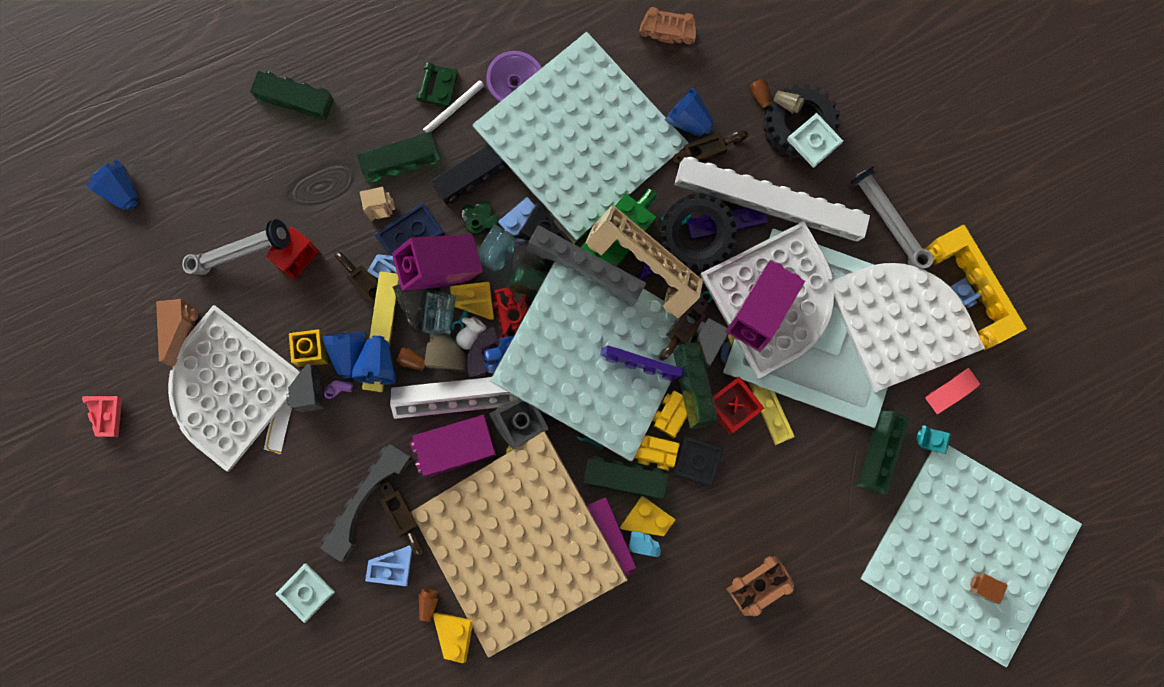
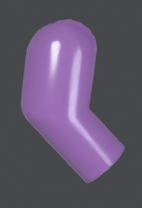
M334 380L326 386L323 394L325 398L331 399L341 391L352 392L353 383Z

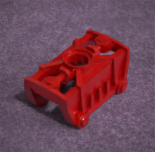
M524 285L494 291L495 301H493L492 305L493 309L497 310L501 331L500 338L509 337L508 330L510 327L516 334L530 308L531 296L527 294ZM519 289L521 296L518 306L517 301L513 300L515 290ZM500 293H504L509 298L507 307L502 304ZM511 311H518L520 317L518 320L512 321L509 319V313Z

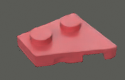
M83 396L82 400L83 403H87L89 409L87 414L93 424L92 428L95 436L118 437L122 397Z

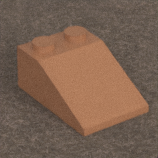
M182 299L156 302L159 361L171 367L175 366L178 360L176 358L183 342L195 328V321L198 319L195 307Z

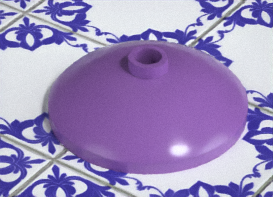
M521 51L504 52L498 55L488 67L486 75L488 89L492 96L501 102L538 72L541 66L535 58ZM512 82H517L518 85H517V86H513L511 83H512Z

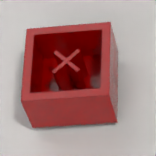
M291 227L288 229L290 245L281 250L275 249L272 246L268 250L266 258L291 279L295 280L318 254L319 250L310 240Z
M740 376L705 403L729 435L765 409Z

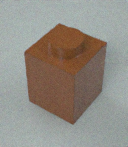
M977 573L971 580L970 592L991 603L1000 604L1008 585L989 575Z

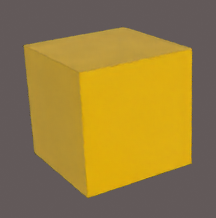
M319 329L289 333L291 363L297 367H305L306 364L313 366L328 364V353L323 343V336L325 334Z

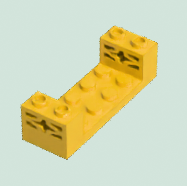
M965 225L937 238L925 248L932 253L934 266L955 256L957 265L966 274L967 282L973 286L976 294L980 292L982 295L978 300L984 304L988 317L994 321L993 324L977 332L985 348L984 350L1027 329Z

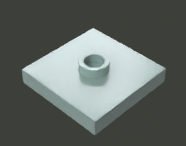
M817 113L787 138V141L813 168L843 143V140Z
M305 563L276 595L306 623L335 591Z

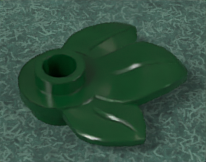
M488 201L480 202L475 207L466 204L462 209V219L466 222L467 231L472 235H480L485 229L494 228L499 221L498 216L491 215V205Z

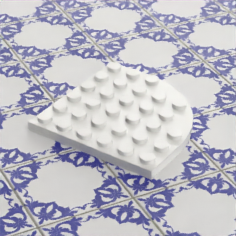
M804 221L700 274L728 326L758 276L770 260L780 263L783 268L791 273L798 274L801 279L805 280L804 285L772 340L761 353L735 338L757 379L794 361L807 352L824 333L832 314L834 304L832 274L822 251Z
M883 263L872 265L832 280L834 303L874 392L985 349L965 306L957 294L941 279L923 269L906 264Z
M213 305L184 340L176 358L178 360L173 369L170 370L168 394L173 416L176 418L182 433L199 450L224 470L230 472L287 402L286 394L289 393L288 387L300 371L217 306Z

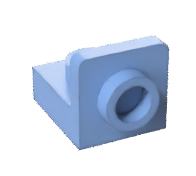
M966 278L950 286L967 309L978 303L976 299L982 296L980 292L975 294Z

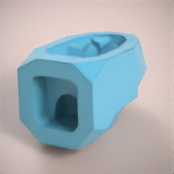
M631 531L629 552L654 557L660 556L661 549L659 543L652 540L649 534Z

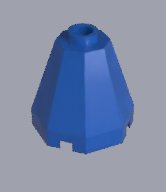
M693 88L685 94V97L676 104L664 119L670 125L699 137L703 134L707 136L713 129L712 123L714 122L700 95Z
M113 161L115 163L113 166L108 163L91 175L89 179L92 182L87 181L86 186L97 195L122 210H130L137 205L136 201L139 197L126 167L120 161Z
M366 332L338 333L323 336V343L337 374L342 375L343 378H352L353 368L367 341Z
M375 335L371 339H367L353 368L352 378L355 381L367 384L380 382V385L395 383V368L389 342L384 340L385 337Z

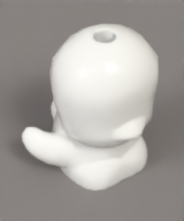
M465 317L462 319L466 327L456 336V342L462 349H472L478 341L479 335L485 336L487 333L486 326L475 317Z

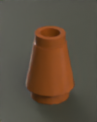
M762 78L750 84V92L762 109L770 106L772 99L767 82Z
M402 348L396 362L400 363V366L423 371L425 360L411 349Z
M422 589L421 594H419V620L431 621L439 600L437 591Z

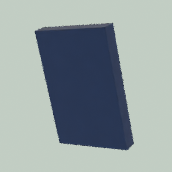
M423 202L375 233V236L390 256H393L392 253L410 238L445 235V232Z

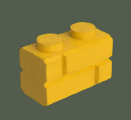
M673 391L672 394L667 393L662 402L665 405L662 412L658 410L652 420L655 422L653 427L671 438H675L695 402L676 391Z
M645 435L634 459L638 460V464L649 466V463L658 464V469L669 471V467L674 468L679 443Z

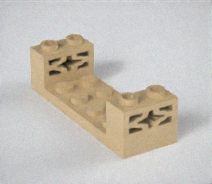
M614 205L594 224L586 240L592 251L602 255L617 239L621 246L631 250L638 260L644 261L655 274H660L670 287L667 289L663 307H665V310L670 315L679 318L700 298L703 280Z

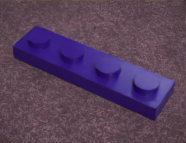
M747 207L731 211L735 218L737 230L765 225L768 222L765 213ZM709 215L687 220L691 240L717 234V226Z
M609 345L601 349L600 356L605 357V360L608 362H621L627 368L636 369L637 367L643 369V372L646 374L655 375L656 373L669 381L682 376V368Z

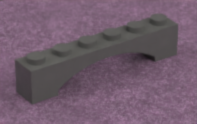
M539 225L528 242V251L543 259L547 258L586 275L613 293L617 299L632 307L646 285L640 279Z
M391 444L388 447L384 446L379 453L380 459L376 464L373 463L367 472L369 474L365 481L362 480L356 488L358 492L354 498L351 497L344 506L346 508L342 516L339 515L333 523L335 527L321 541L323 545L320 549L340 562L346 561L356 545L353 542L354 527L358 514L367 498L386 479L395 474L402 475L413 459Z

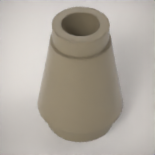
M779 90L774 98V102L791 113H799L805 101L801 95L781 92Z

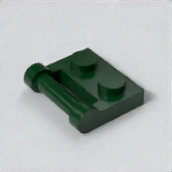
M425 63L423 68L425 72L416 100L449 107L455 89L458 70ZM433 73L437 74L432 96L427 95Z

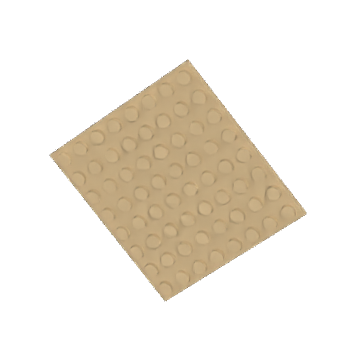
M545 431L411 511L467 619L473 620L472 628L488 658L628 580Z

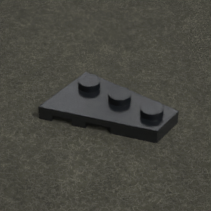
M539 201L535 204L518 234L529 241L539 225L573 243L564 231H560L555 225L551 215L548 216L542 209L543 206Z

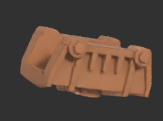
M651 7L641 22L639 35L642 37L651 36V38L665 43L684 42L687 45L694 44L696 37L695 19L689 13L681 15L658 11L657 8Z
M776 555L775 557L768 556L765 558L763 565L743 578L737 577L733 579L732 585L726 589L744 616H758L762 612L761 609L782 595L793 593L794 581ZM778 563V566L775 568L774 573L772 575H770L769 573L765 575L767 570L771 569ZM777 576H786L788 578L778 586L770 585L775 582L774 578ZM758 579H762L765 582V588L762 591H757L754 587V583ZM745 585H749L747 588H745L746 592H744L743 594L732 593L741 589ZM748 595L750 597L754 596L753 603L742 609L741 605L745 601V597Z

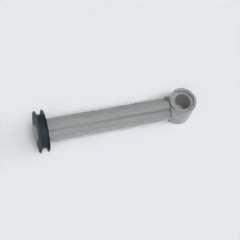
M875 166L859 173L850 182L854 184L852 188L858 185L861 187L907 254L909 259L908 265L923 270L930 267L933 263L932 253L920 246L873 178V175L877 172L873 170ZM917 257H921L924 260V265L918 262Z
M274 219L266 224V230L204 254L186 255L183 259L182 267L188 274L206 275L212 267L266 247L273 246L278 250L287 248L290 245L288 228L281 220Z

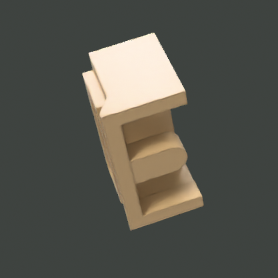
M384 187L360 192L363 211L371 222L375 218H386L393 214L392 210H395L393 198L391 199L390 193H386Z

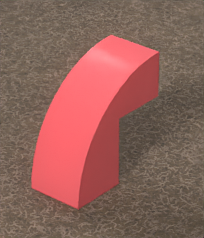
M967 368L925 398L936 414H939L976 389L980 383L971 370Z

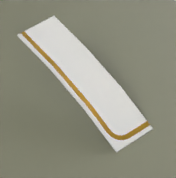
M287 402L270 421L264 450L278 454L282 452L284 437L292 410Z

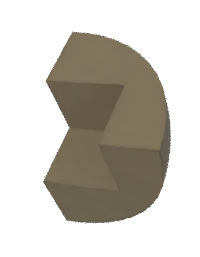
M432 331L430 333V342L427 343L424 365L427 368L451 369L457 373H469L468 358L457 342L448 335Z

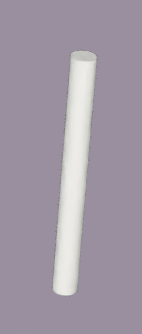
M479 80L423 129L424 132L429 135L484 87L482 81Z

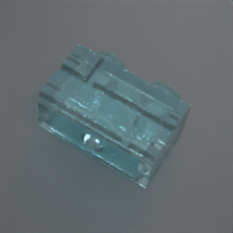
M494 224L477 251L481 264L493 272H496L498 268L501 269L506 262L504 257L507 252L511 253L516 245V242H514L515 236Z
M441 291L427 292L423 332L434 335L451 334L456 295Z

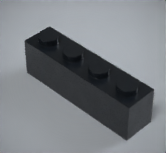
M488 144L434 178L431 182L446 205L458 201L461 195L472 192L478 184L488 182L492 175L505 171L509 166Z

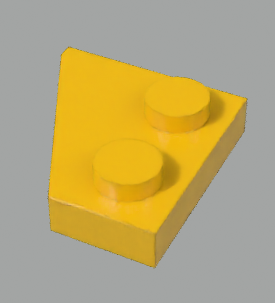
M490 282L450 286L452 306L494 320Z
M641 496L620 526V529L664 536L676 519Z
M439 612L434 613L433 618L444 659L465 663L473 620Z

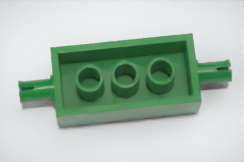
M647 189L641 199L635 201L625 193L615 207L648 233L656 222V216L649 212L647 208L658 197L655 192L651 193L652 190ZM617 239L602 255L592 251L586 242L581 247L617 268L621 266L632 252L621 246Z

